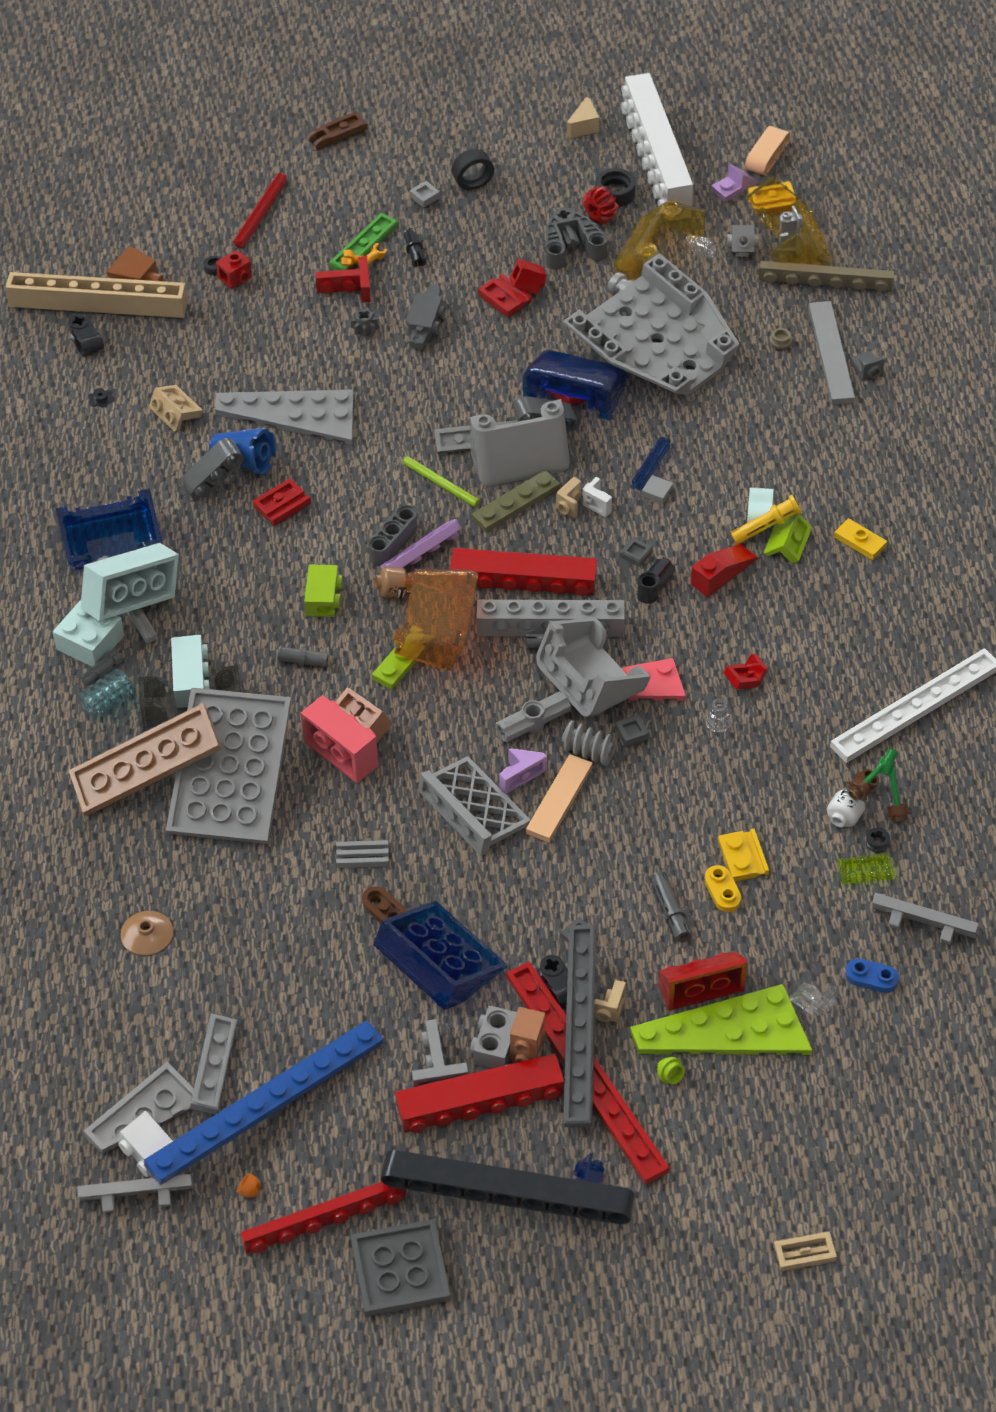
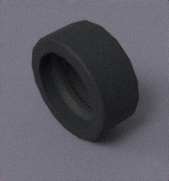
M469 149L455 159L451 172L459 187L470 191L488 184L494 175L495 168L485 151ZM479 163L483 164L481 169L475 174L463 176L470 166Z
M611 168L602 171L596 177L595 187H604L610 184H621L627 187L622 191H612V196L616 198L615 202L619 207L626 206L634 200L636 179L629 171L621 168Z

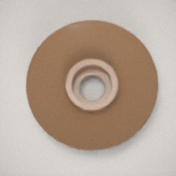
M143 911L132 915L126 920L121 929V941L124 947L131 953L141 956H149L161 952L170 944L173 938L171 921L165 915L156 911ZM145 927H150L148 930H142Z

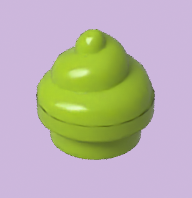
M668 1057L658 1062L657 1074L663 1083L674 1085L682 1080L685 1069L679 1059Z

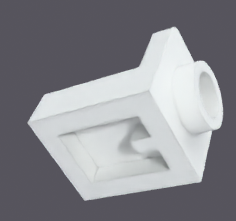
M595 477L582 490L583 506L607 517L611 513L612 496L604 491H600L601 479Z

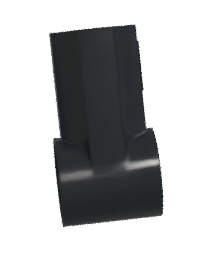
M664 557L657 559L647 572L639 575L637 598L642 603H654L659 597L660 590L675 573V566L669 559Z

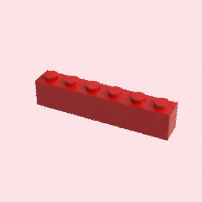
M453 548L450 565V584L460 587L480 586L486 589L491 587L504 588L506 590L520 589L531 592L546 591L556 594L573 593L580 596L594 595L597 558Z
M550 1054L396 1091L395 1099L403 1132L411 1131L412 1133H418L430 1126H447L459 1119L472 1120L480 1114L488 1112L501 1113L509 1107L517 1105L526 1107L534 1101L557 1099L560 1095L564 1094V1079L556 1054Z

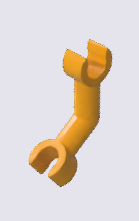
M379 243L374 244L372 251L367 255L368 265L376 259H383L387 249L378 251ZM344 250L341 264L344 266L359 264L358 257L360 256L354 255V252L351 250Z

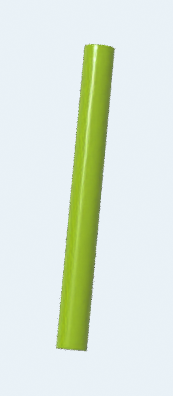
M409 456L404 458V465L473 507L480 504V499Z

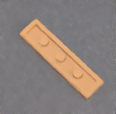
M569 754L527 826L526 834L550 843L593 768V762Z

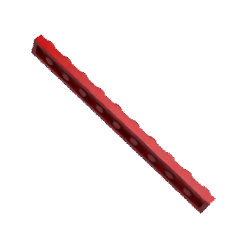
M530 961L506 972L507 980L525 1007L545 1013L546 1038L565 1065L566 1014ZM594 1057L593 1108L643 1183L647 1185L668 1174L670 1167Z

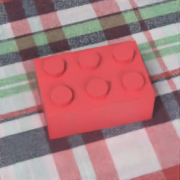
M322 695L301 712L304 743L354 782H360L379 766L376 734L370 728H365L358 723L353 715L345 713L335 701H330Z

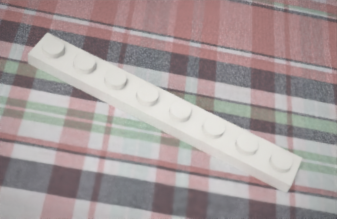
M985 648L831 740L830 747L845 763H848L996 673V659Z

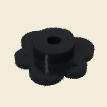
M97 388L94 390V393L88 395L90 399L89 404L91 406L99 405V407H105L107 404L112 403L114 397L111 395L112 392L110 390H104L103 388Z

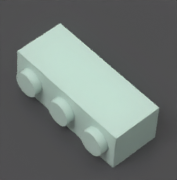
M201 635L171 638L173 691L176 708L188 707L191 688L210 689L209 680H205V677H209L208 662H204V659H208L207 644L202 645Z

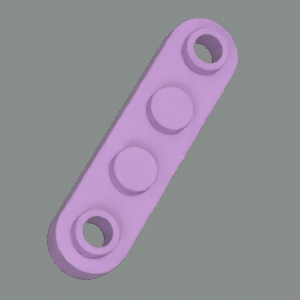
M457 519L441 525L383 563L380 566L381 569L384 567L403 568L408 563L410 565L415 564L422 559L421 555L425 552L431 553L440 548V542L443 540L449 541L459 535L458 531L461 529Z

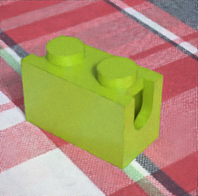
M309 564L304 599L306 616L335 617L336 608H340L341 594L337 593L338 590L343 588V575H338V565Z

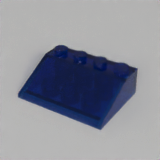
M437 901L382 920L373 945L444 1010L465 1002L508 966Z

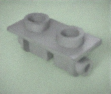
M792 206V213L783 212L780 216V232L782 234L779 237V248L783 253H788L794 249L797 255H799L800 245L803 243L800 233V227H803V218L801 214H798L794 206Z

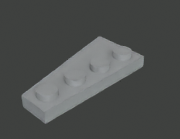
M166 1062L83 1131L84 1136L103 1154L119 1146L118 1137L120 1131L144 1111H147L158 1125L189 1111L194 1088Z

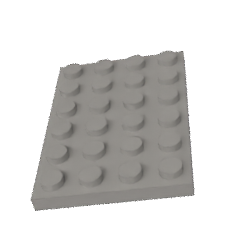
M191 688L187 711L202 703L207 707L222 749L176 772L166 832L167 834L269 844L292 699L291 697Z

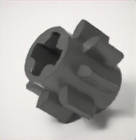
M368 309L354 312V319H350L351 328L354 329L355 334L364 337L372 333L375 334V327H379L378 318L375 317L374 311L371 312Z

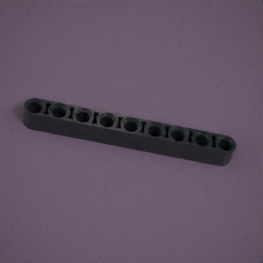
M398 1150L386 1152L380 1181L384 1185L393 1188L620 1225L630 1223L635 1193L625 1187Z

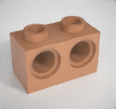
M348 687L336 700V703L345 713L353 715L358 723L365 728H370L376 734L377 743L393 724L382 710Z
M523 1007L518 1008L510 1032V1062L514 1063L541 1056L546 1041L544 1012Z

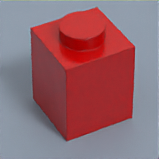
M518 258L510 275V280L515 288L538 295L540 289L546 284L547 276L541 265Z

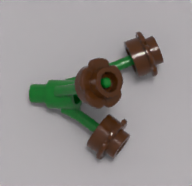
M889 748L886 755L881 757L878 766L874 770L864 769L861 772H857L855 779L847 782V793L855 801H866L867 795L873 793L879 784V777L877 775L882 773L889 776L894 805L887 807L888 814L886 816L892 817V822L907 820V814H911L912 811H909L908 803L900 804L896 769L894 768L896 764L894 760L898 751Z

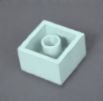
M80 600L54 629L53 637L56 650L93 667L103 657L107 656L124 637V630L120 617L113 616L99 621L80 609Z

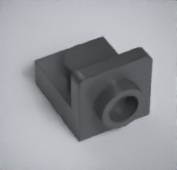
M871 351L850 358L851 365L862 380L876 378L883 374L885 360L882 356L876 358Z

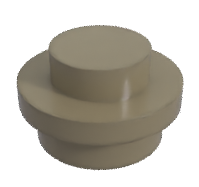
M775 329L770 335V344L777 349L788 348L792 344V336L787 329Z

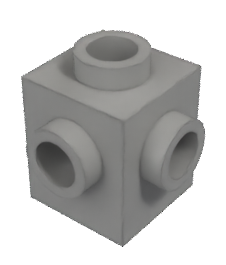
M755 225L731 226V234H727V248H731V252H736V257H749V252H754V248H758V234H754ZM740 237L746 239L745 245L740 244Z

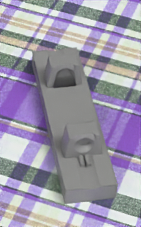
M875 893L872 901L873 909L891 914L889 927L899 930L903 918L943 929L940 942L948 945L951 944L954 933L975 939L978 931L977 922Z
M191 1174L176 1175L162 1185L155 1178L77 1186L78 1198L81 1201L101 1199L102 1211L104 1213L115 1212V1197L158 1193L159 1206L168 1207L172 1206L171 1191L193 1189V1177Z

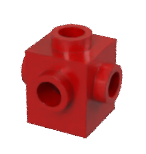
M238 250L216 261L218 279L230 289L252 278V263L246 255L244 256Z

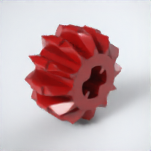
M605 186L593 187L583 196L584 202L582 205L586 209L584 212L588 213L589 219H593L596 224L607 223L618 214L617 208L619 206L615 202L616 198L612 196V191H607Z

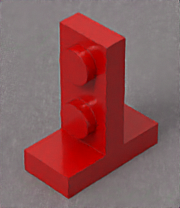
M367 256L358 257L359 269L315 272L317 293L361 290L362 302H371Z

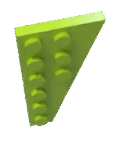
M783 984L630 1027V1033L639 1054H672L673 1052L700 1054L701 1052H715V1054L758 1055L759 1053H776L777 1055L802 1053V1055H812L811 1046Z

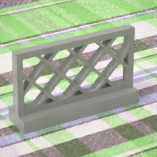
M469 756L433 774L428 770L420 776L418 791L480 856L487 853L491 845L524 829L531 821ZM467 766L473 772V775L457 772ZM442 778L452 779L453 785L442 784L439 780ZM456 780L470 782V789L455 786ZM474 783L485 784L488 787V792L473 789ZM454 793L469 796L468 802L458 800ZM472 796L487 799L486 805L472 803ZM489 800H500L504 804V808L490 806ZM469 810L485 812L484 818L474 817ZM487 813L503 815L502 821L487 819ZM505 815L517 817L520 821L517 823L505 822ZM485 826L501 829L500 832L491 835Z

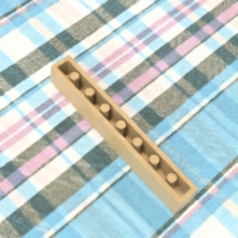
M10 272L5 287L9 307L184 318L188 304L185 283Z

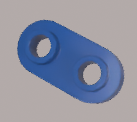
M860 958L851 960L846 966V979L853 985L882 993L892 992L898 986L899 974L891 966ZM861 968L863 971H857L856 969ZM882 975H887L890 978H883Z

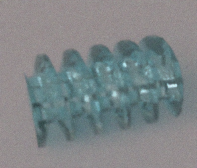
M114 669L111 675L106 674L103 680L99 679L95 685H89L87 690H81L79 698L84 710L93 719H96L94 711L103 715L104 710L102 706L111 710V700L118 705L120 704L119 695L124 699H128L127 690L135 694L136 689L125 673L119 669Z

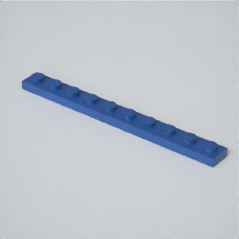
M366 1020L144 1159V1166L157 1182L162 1185L382 1045L384 1038Z

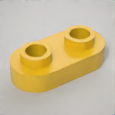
M720 865L708 868L705 873V885L716 907L723 912L737 910L741 904V893L730 871ZM725 895H730V896H732V897H731V898H726V897H724V896H725Z

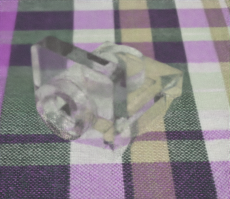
M803 982L793 991L789 1000L817 1017L822 1011L828 1012L836 1000L833 995L837 987L831 985L824 993H821L815 986Z

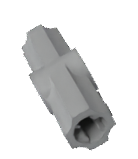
M560 691L541 701L531 700L523 705L521 711L496 722V730L503 742H509L527 732L537 733L544 728L545 723L570 712L571 705L568 697L564 692Z

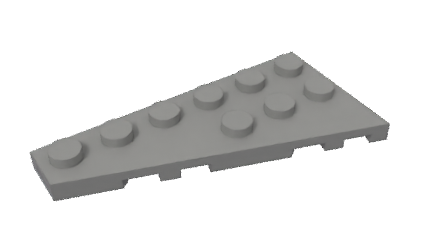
M353 390L216 393V415L237 420L247 419L256 421V424L274 425L278 429L305 435H319L332 441L337 439L345 441V444L352 445Z

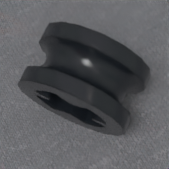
M878 827L869 830L866 837L867 848L875 853L886 851L889 846V833L885 829ZM876 837L882 839L880 840V843L874 842V840H876Z

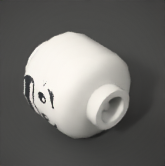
M840 790L829 803L827 814L835 826L853 827L863 814L865 804L861 800H853L848 795L847 790Z

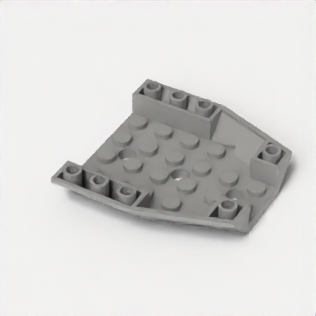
M660 253L643 264L641 277L592 312L585 315L581 310H578L563 321L565 326L610 364L674 393L687 396L719 374L739 347V342L708 293ZM627 312L631 316H622L620 313ZM652 339H660L662 343H654ZM684 366H692L694 370H686Z

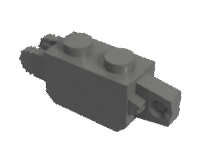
M436 284L430 285L425 294L419 293L414 297L406 318L410 348L423 350L426 343L432 342L434 335L439 334V321L444 319L446 307L442 305L441 287Z

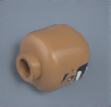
M384 567L379 575H375L374 587L379 589V593L383 598L401 599L406 593L410 592L411 576L407 574L404 568Z

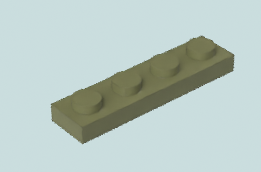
M544 470L472 513V520L487 533L559 490L560 483Z

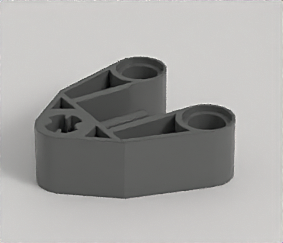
M559 208L554 212L546 225V265L548 268L557 270L564 267L565 245L563 238L567 247H571V249H574L575 245H579L581 242L588 257L592 260L600 261L606 258L607 236L587 216L569 208Z

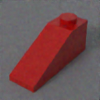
M741 544L709 553L692 566L691 585L705 596L710 597L756 561L758 556Z

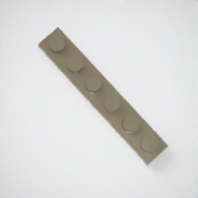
M760 261L759 280H764L768 283L777 281L787 282L791 285L803 283L811 286L828 285L834 288L853 287L857 290L866 288L881 292L892 290L894 271Z

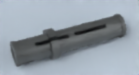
M657 871L650 876V880L663 907L664 919L670 925L675 940L677 942L680 941V943L685 942L692 936L685 920L686 914L677 902L666 872Z

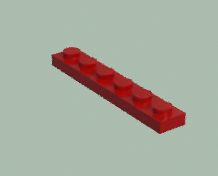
M382 1182L373 1184L240 1232L242 1245L246 1254L250 1252H263L268 1246L275 1243H288L300 1234L306 1232L308 1234L316 1233L325 1225L331 1223L341 1224L347 1221L350 1216L359 1213L363 1215L369 1214L376 1207L386 1203L388 1205L396 1204L403 1197H406V1190L389 1187Z

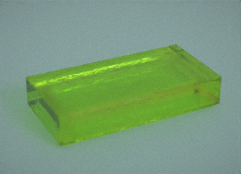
M889 853L837 859L842 885L894 879V871Z

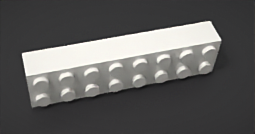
M646 73L625 77V86H622L624 102L621 103L622 113L627 115L628 129L632 128L633 142H637L638 156L643 157V169L648 170V182L653 184V195L655 199L658 198L659 212L664 213L666 220L689 217L692 215L693 183L651 75Z

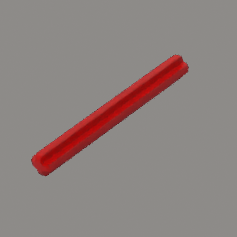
M276 174L234 238L235 247H245L286 184V174Z

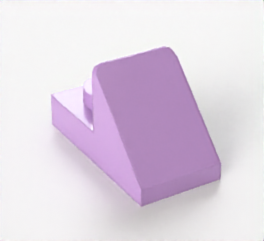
M729 164L728 177L711 185V191L726 202L748 190V188L757 185L758 182L744 170Z
M509 749L508 757L511 766L505 768L499 774L500 789L507 794L547 771V756L542 752Z

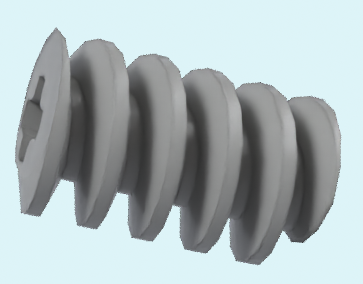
M571 720L562 736L561 747H564V751L571 752L573 750V754L576 756L582 754L584 759L591 757L595 763L601 760V764L607 766L615 754L618 741L611 742V734H607L605 739H602L601 730L594 736L593 727H589L585 733L583 732L584 724L582 723L577 729H574L575 722Z

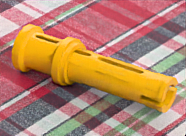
M790 495L788 500L777 506L772 505L770 511L731 531V534L738 545L777 523L778 525L784 524V520L795 514L800 515L802 511L794 496Z

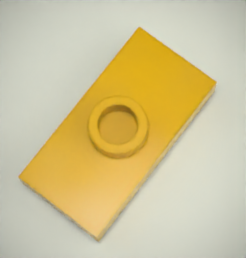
M849 518L834 532V538L871 560L887 546V540Z

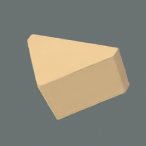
M586 97L567 121L568 138L599 132V116L590 98Z

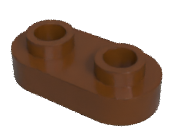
M378 886L370 887L364 891L362 895L364 909L383 927L389 930H397L404 926L406 923V910L384 888ZM373 901L380 902L379 904H372ZM390 917H397V919H394V920H391V919H389V918H390Z

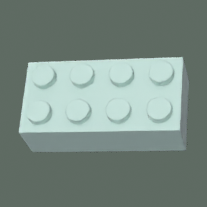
M157 543L84 565L80 609L100 621L174 598L179 554L163 544Z

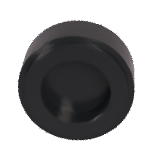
M210 256L206 258L203 262L204 271L209 275H217L216 261L222 259V257Z

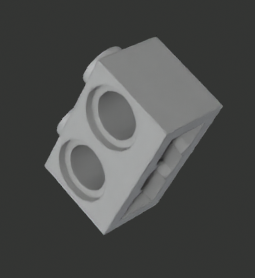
M488 1006L486 1015H481L478 1022V1030L480 1031L478 1038L473 1037L470 1046V1053L473 1054L474 1064L489 1068L508 1065L510 1059V1032L517 1012ZM488 1048H494L495 1050H493V1051H488V1050H486V1049H488Z

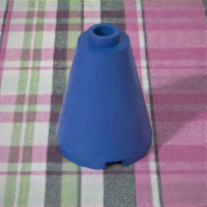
M268 428L217 433L210 439L209 449L221 439L231 438L243 455V462L239 467L255 474L263 475L273 465L268 463L271 460V456L275 457L276 455L275 435L273 432H269Z

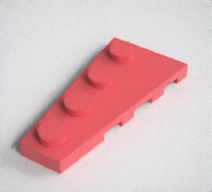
M673 658L622 667L627 675L631 668L642 667L651 676L645 690L628 698L630 701H639V698L654 699V701H664V699L685 701L686 695Z

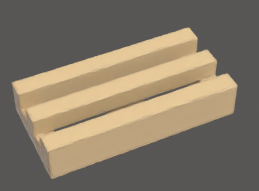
M829 1231L774 1241L773 1244L780 1271L835 1262L837 1259ZM826 1242L824 1246L801 1248L800 1250L786 1253L782 1252L783 1249Z

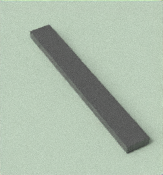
M596 924L569 926L563 1119L565 1128L592 1127Z

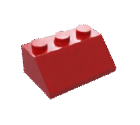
M734 951L731 953H719L714 957L703 960L696 959L680 966H669L659 971L658 986L668 1011L745 991L747 960Z

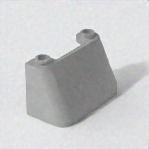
M561 399L543 404L541 407V417L497 426L494 418L490 415L470 417L471 456L478 478L484 485L493 486L529 479L544 470L549 474L560 473L569 468L570 456L564 407Z
M596 618L549 622L537 652V664L560 692H564L569 702L581 715L586 717L595 716L645 690L651 676L642 667L631 668L628 675L603 649L607 633L603 625Z

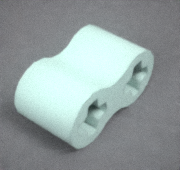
M750 487L747 523L770 511L773 504L774 489Z

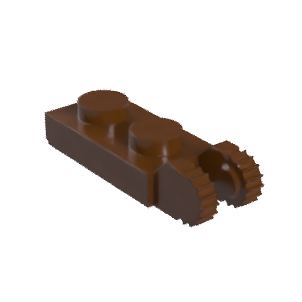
M355 111L311 131L307 136V140L313 143L314 148L318 151L328 147L330 144L367 130L368 127L366 121Z

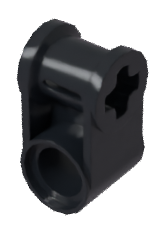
M74 314L69 318L68 323L72 330L70 338L82 356L104 348V342L100 333L94 328L87 316Z
M556 955L545 956L540 962L541 972L539 976L562 1008L567 1005L568 968L560 957Z

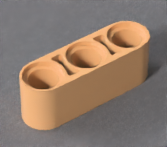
M768 126L747 156L745 169L766 176V172H769L775 164V159H778L785 148L783 147H787L790 140V132Z

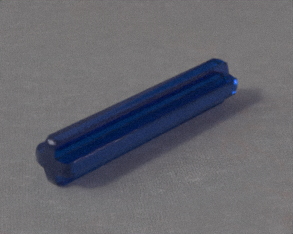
M660 437L632 479V487L634 489L642 490L670 448L671 441L668 438Z

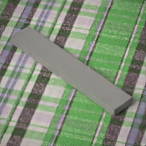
M831 301L809 303L808 309L831 404L854 403L855 396Z

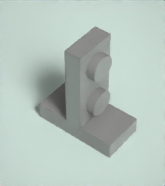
M436 1019L425 1021L426 1031L421 1032L423 1048H429L430 1055H425L426 1069L412 1071L413 1087L467 1075V1063L444 1066Z

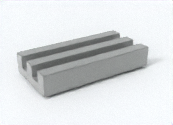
M388 840L336 842L337 868L389 866ZM369 856H383L378 858H367ZM342 857H358V858L342 859Z

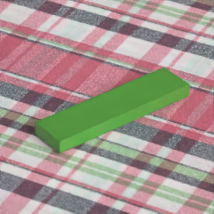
M380 213L329 262V267L336 271L354 269L358 264L351 266L341 264L344 250H351L354 252V255L367 256L372 251L374 244H380L399 226V221Z

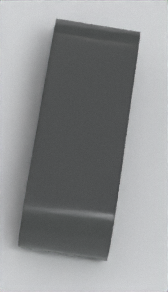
M534 397L518 398L513 403V409L518 422L540 418L542 405L554 400ZM562 402L566 432L569 430L570 432L575 431L579 426V422L570 403Z
M224 438L217 442L182 478V482L191 498L197 501L200 500V497H207L243 462V455L233 439Z
M403 505L397 508L370 538L368 547L369 560L372 564L381 566L394 557L417 531V511L413 506Z

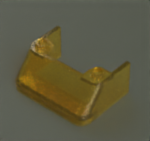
M773 175L746 196V199L759 209L762 215L760 216L762 223L766 227L770 226L774 229L778 240L780 234H782L780 232V216L782 213H792V206H794L798 214L802 215L803 227H800V233L796 231L769 252L770 256L776 261L827 266L833 261L811 209Z
M667 201L641 217L614 262V272H621L628 279L634 281L641 277L643 264L657 255V248L652 243L662 226L703 238L706 210L675 201Z

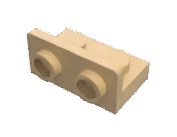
M177 385L155 388L149 405L150 409L173 431L180 430L183 420L200 418L203 411Z

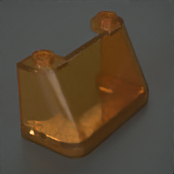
M414 569L412 573L408 572L404 586L408 587L407 592L410 595L404 624L401 629L397 628L394 634L393 643H396L395 654L445 670H451L466 641L478 573L470 570Z

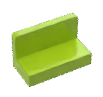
M799 514L784 520L782 525L775 524L764 554L770 556L781 552L791 563L798 562L812 526Z

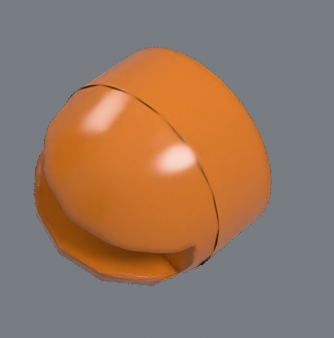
M247 1173L239 1184L237 1192L247 1198L257 1196L261 1189L260 1180L251 1173Z

